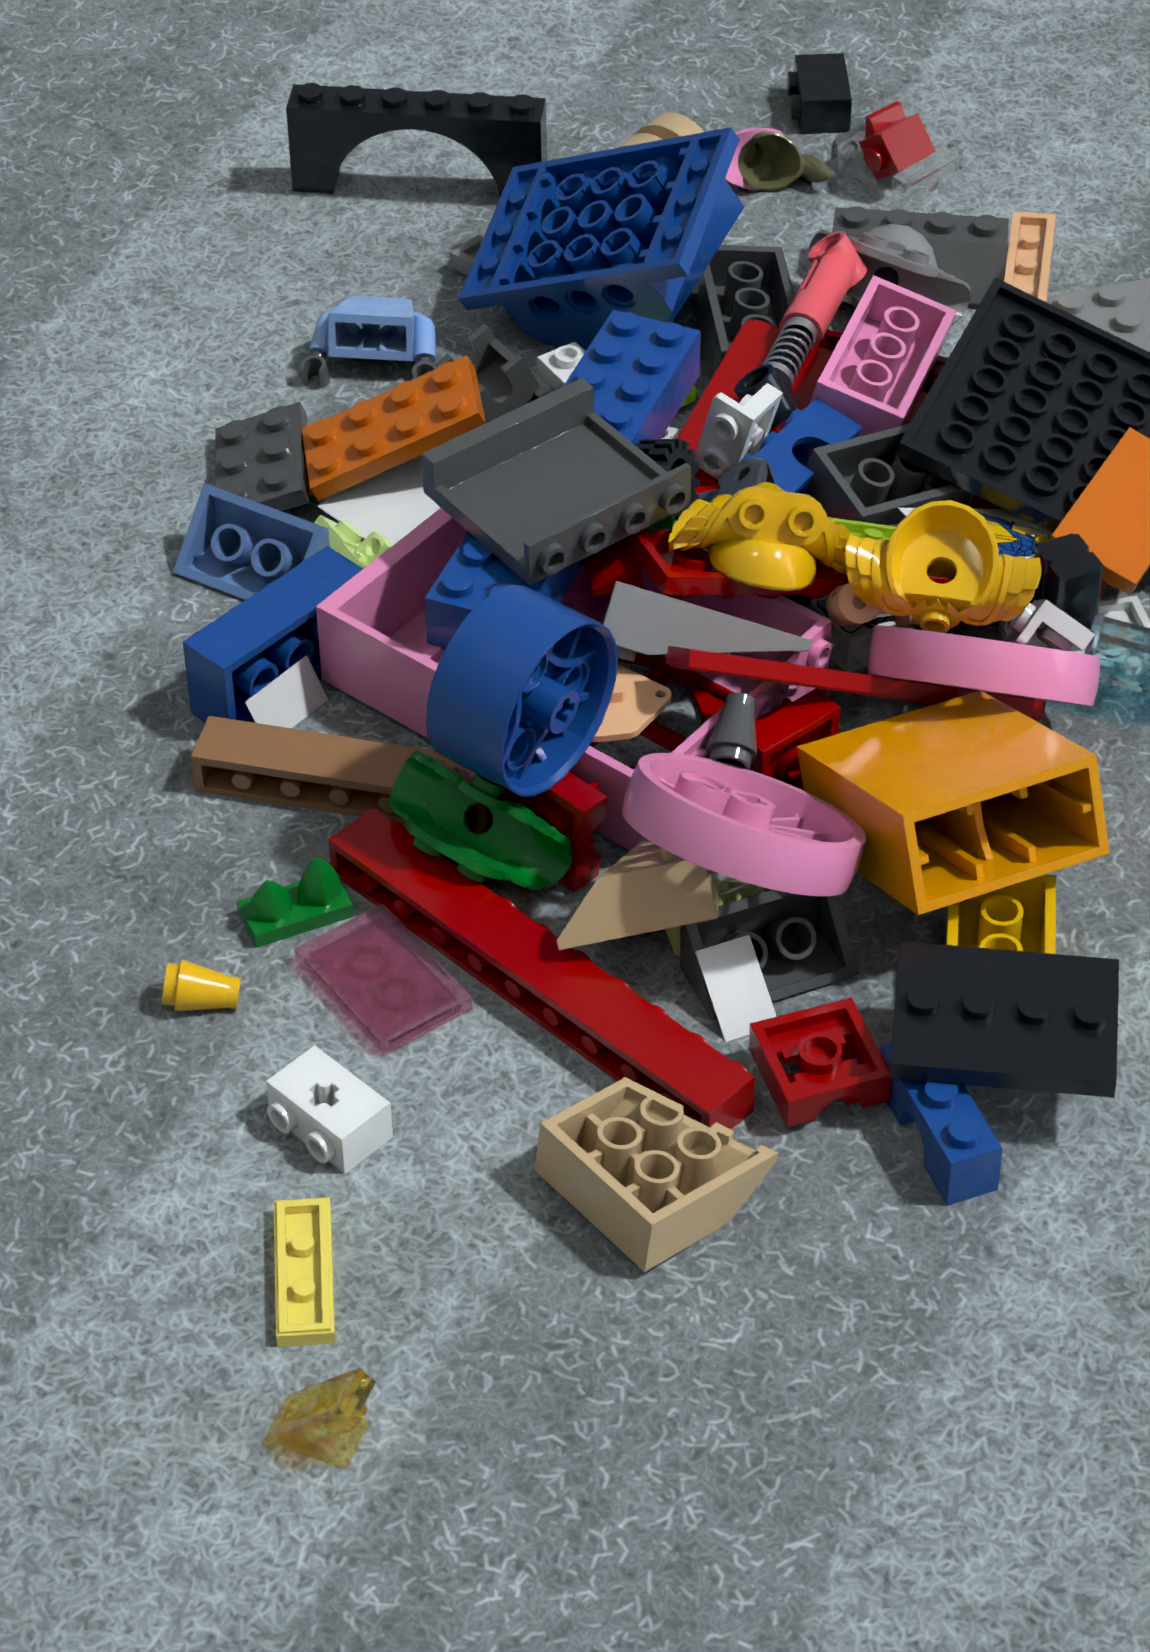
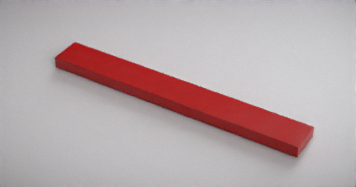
M668 646L666 664L674 668L930 705L976 692V690ZM984 692L1031 719L1040 720V718H1044L1046 701Z

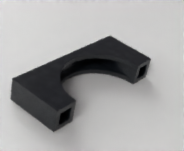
M306 83L303 85L293 84L286 106L292 192L334 194L341 164L347 155L363 141L381 133L396 130L432 132L448 137L474 153L488 168L497 185L500 197L513 167L547 161L546 98H535L524 94L499 96L489 95L484 92L462 94L447 93L443 90L426 92L408 91L396 87L371 89L362 88L357 85L335 87Z

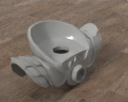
M887 224L877 226L869 232H863L860 238L847 235L868 267V271L858 283L847 290L842 301L851 303L857 308L875 272L881 267H890L899 276L898 286L957 310L951 326L965 313L970 302V286L963 280L957 279L954 275L947 274L937 267L933 248L924 236L906 225ZM826 230L818 231L811 241L808 252L818 241L832 232ZM808 257L806 258V273L812 264Z

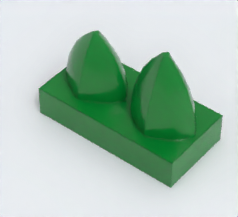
M314 857L309 863L299 882L281 886L276 882L265 880L253 896L237 901L238 914L256 948L354 917L353 903L341 884L338 874L330 864L318 857Z

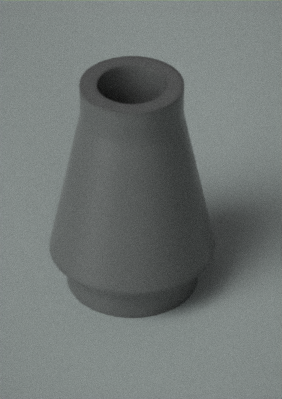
M729 693L725 696L724 707L706 747V752L710 755V759L750 770L751 763L757 759L754 712L756 700L752 696L744 693Z

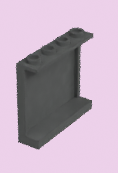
M583 378L422 453L424 493L529 586L679 512L691 504V466L685 463L669 472L663 469L594 412V387Z

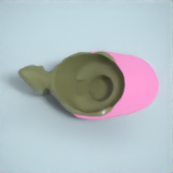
M747 127L735 132L740 140L725 180L751 191H777L787 187L800 176L806 181L818 183L831 179L832 174L816 157L801 154L791 139L781 131L772 128Z

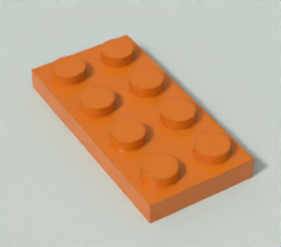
M468 355L452 362L443 363L435 370L413 380L404 381L389 391L369 400L360 401L345 411L327 419L318 420L312 426L303 429L302 435L309 485L317 500L321 501L392 469L436 446L485 424L486 420L476 370Z

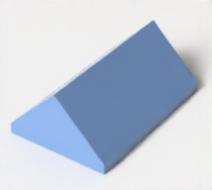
M204 483L173 573L246 600L263 589L267 584L298 566L305 559L310 558L326 546L330 547L329 529Z

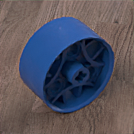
M509 585L490 594L466 616L453 634L440 658L431 682L426 708V728L429 741L435 751L521 797L536 796L552 788L570 772L590 746L603 722L611 701L617 676L618 654L616 641L610 629L600 622L523 585Z

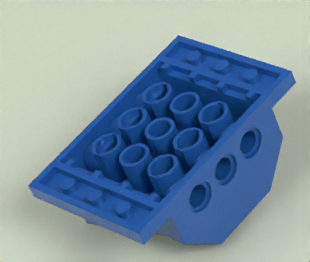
M729 127L513 167L460 292L459 301L466 310L503 305L525 334L556 347L576 342L585 351L613 310L630 312L637 316L667 323L673 322L744 209V205L725 180L740 139L734 130Z

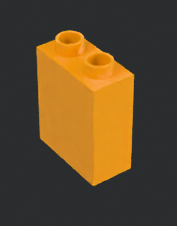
M981 690L797 746L804 791L826 801L850 816L866 833L867 838L857 873L917 915L1110 854L1097 755Z

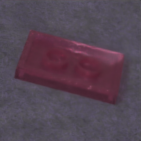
M383 903L295 948L296 962L383 1057L473 1009L472 996Z

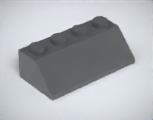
M858 206L849 208L835 207L832 233L844 231L848 236L860 238L863 232H869L877 226L899 224L909 226L922 234L933 248L937 267L947 274L954 275L957 279L963 280L970 286L971 296L967 309L978 308L994 278L1004 281L1009 218H996L992 215H952L947 212L935 214L908 212L903 209L892 211L872 210ZM881 267L874 274V276L895 285L899 283V276L893 268Z

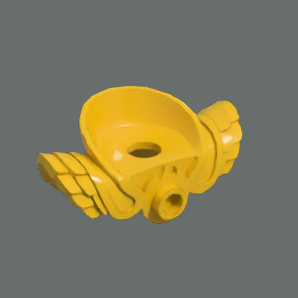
M762 482L752 487L741 489L733 496L722 494L713 498L711 502L701 499L693 501L688 509L682 512L679 520L674 523L668 540L669 551L679 549L685 551L709 545L708 556L712 565L731 579L769 590L792 591L803 589L813 583L817 569L816 559L829 568L832 567L842 574L846 573L844 549L850 532L844 524H838L834 519L828 518L821 504L810 495L787 492L776 484Z
M952 500L932 501L913 509L897 525L890 540H876L869 537L863 539L850 534L844 549L846 574L853 592L864 603L874 604L888 614L896 616L912 615V618L920 624L924 631L946 633L950 628L958 625L960 621L974 626L988 625L993 621L997 622L999 620L1010 621L1021 614L1032 600L1041 578L1040 558L1025 559L1023 556L1013 557L1006 554L999 556L996 537L986 519L970 506ZM928 576L949 578L953 580L948 583L940 584L932 581Z

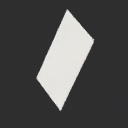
M306 655L245 701L255 723L293 728L324 704L328 698Z
M750 935L695 951L725 1042L749 1035L750 1023L777 1017Z

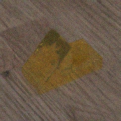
M359 1367L288 1394L264 1440L270 1445L341 1468H348L370 1426L369 1421L364 1418L367 1412L365 1402L376 1382Z

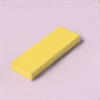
M330 1197L274 1201L277 1347L335 1344Z

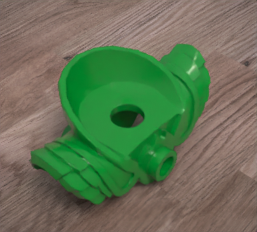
M417 750L407 758L391 789L388 806L395 814L401 816L406 821L407 829L415 837L413 844L418 849L432 856L441 857L444 854L447 860L457 866L456 869L461 874L474 881L484 883L486 878L489 877L510 881L531 890L546 889L562 879L569 870L573 860V849H571V842L568 837L535 815L533 811L522 803L510 800L507 795L501 793L503 790L502 786L477 773L473 778L467 771L456 767L450 768L438 758L435 760L430 755H425ZM476 803L487 806L493 816L492 826L484 834L473 832L466 822L468 809Z

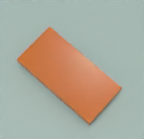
M1130 427L1050 538L1051 540L1071 533L1079 534L1089 546V552H1093L1104 565L1102 579L1108 585L1119 588L1129 595L1132 594L1150 567V438Z

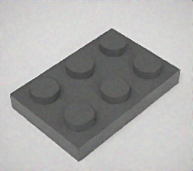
M301 402L284 407H275L268 412L243 420H234L225 426L215 428V487L280 511L309 503V478L302 430L307 428V414Z

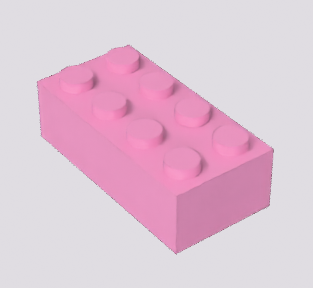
M873 275L817 381L810 403L817 397L862 426L859 437L905 425L943 348L957 310Z

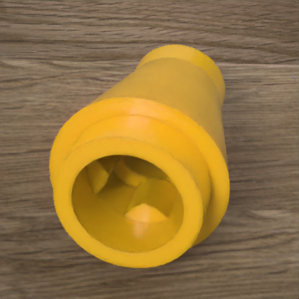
M181 959L180 964L167 963L161 1005L174 1006V1012L220 1008L237 1009L241 978L228 976Z

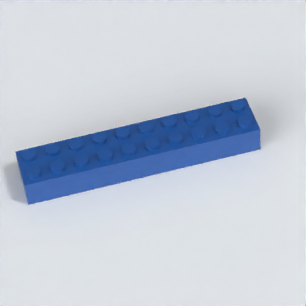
M613 310L563 386L580 378H583L594 387V412L634 445L640 444V441L643 439H661L700 376L701 330L684 327L677 323H667L637 316L630 312ZM467 532L425 596L427 644L446 648L466 616L483 599L496 590L509 585L526 586L560 603L583 567L584 559L529 586L473 535Z

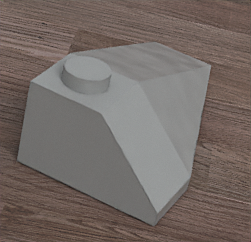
M616 581L613 586L603 620V625L610 629L616 641L618 658L631 662L635 661L637 653L644 656L667 655L668 646L723 654L806 652L811 649L813 640L619 581Z

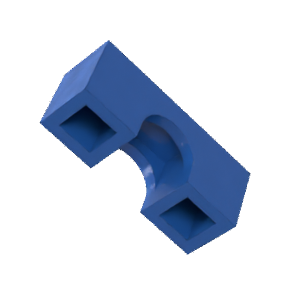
M816 397L804 410L795 409L779 433L775 431L769 433L754 456L747 454L740 462L752 458L766 459L775 477V483L773 484L778 485L787 492L807 494L814 475L813 471L806 468L812 450L859 437L862 426Z
M892 1042L883 1044L880 1047V1053L889 1070ZM892 1079L890 1101L886 1102L900 1126L916 1121L924 1146L923 1166L945 1204L948 1206L998 1190L1003 1148L966 1087L960 1084Z

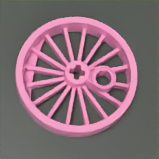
M875 625L870 643L868 674L1093 707L1100 677V657L991 639Z
M652 753L642 756L632 773L622 808L624 819L635 831L652 843L680 858L739 881L772 890L806 896L824 897L845 893L857 873L867 838L863 828L850 816L808 792L742 767L685 754Z

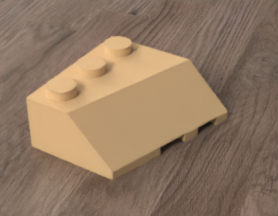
M645 838L597 878L558 937V949L563 950L717 919L720 874L680 858Z
M625 1077L540 1123L534 1170L642 1271L646 1272L732 1220L777 1162L779 1153L762 1144L757 1150H754L734 1140L733 1130L717 1122L708 1127L684 1115L683 1105Z

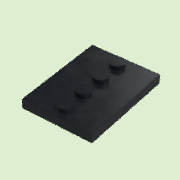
M900 941L889 1078L1114 1098L1117 1083L1119 959Z

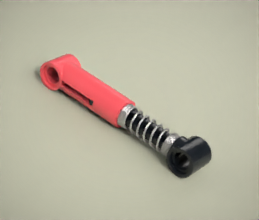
M837 231L825 236L809 250L807 257L812 264L779 324L780 334L763 365L746 374L734 388V392L740 401L747 394L754 396L767 383L783 392L771 428L786 420L797 408L798 402L791 394L794 380H796L810 351L820 344L847 290L858 283L868 271V267L844 231Z

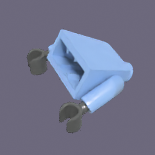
M349 296L335 308L325 311L319 316L309 348V352L312 355L305 357L300 363L305 386H307L308 380L316 375H319L321 388L329 385L330 376L325 358L329 357L395 361L414 360L416 364L412 367L411 380L437 368L433 363L436 360L435 326L430 318L420 312L413 311L411 299Z

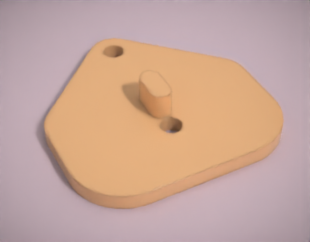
M617 664V676L612 698L603 722L592 742L624 740L638 736L671 703V690Z

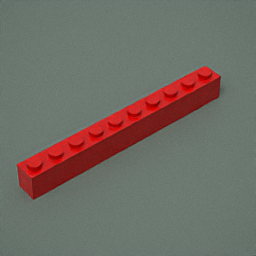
M373 807L328 839L330 865L338 874L339 880L614 1080L619 1081L626 1077L683 1105L684 1115L708 1127L717 1122L732 1129L753 1112L755 1077L741 1063L731 1061L715 1050L700 1034L691 1033L670 1018L663 1008L658 1005H652L632 991L622 979L612 977L595 965L584 952L574 950L573 948L559 950L558 938L546 925L536 923L519 911L509 899L499 897L480 882L461 874L456 869L457 866L444 858L443 855L436 857L418 849L413 844L415 837L399 821L389 819Z

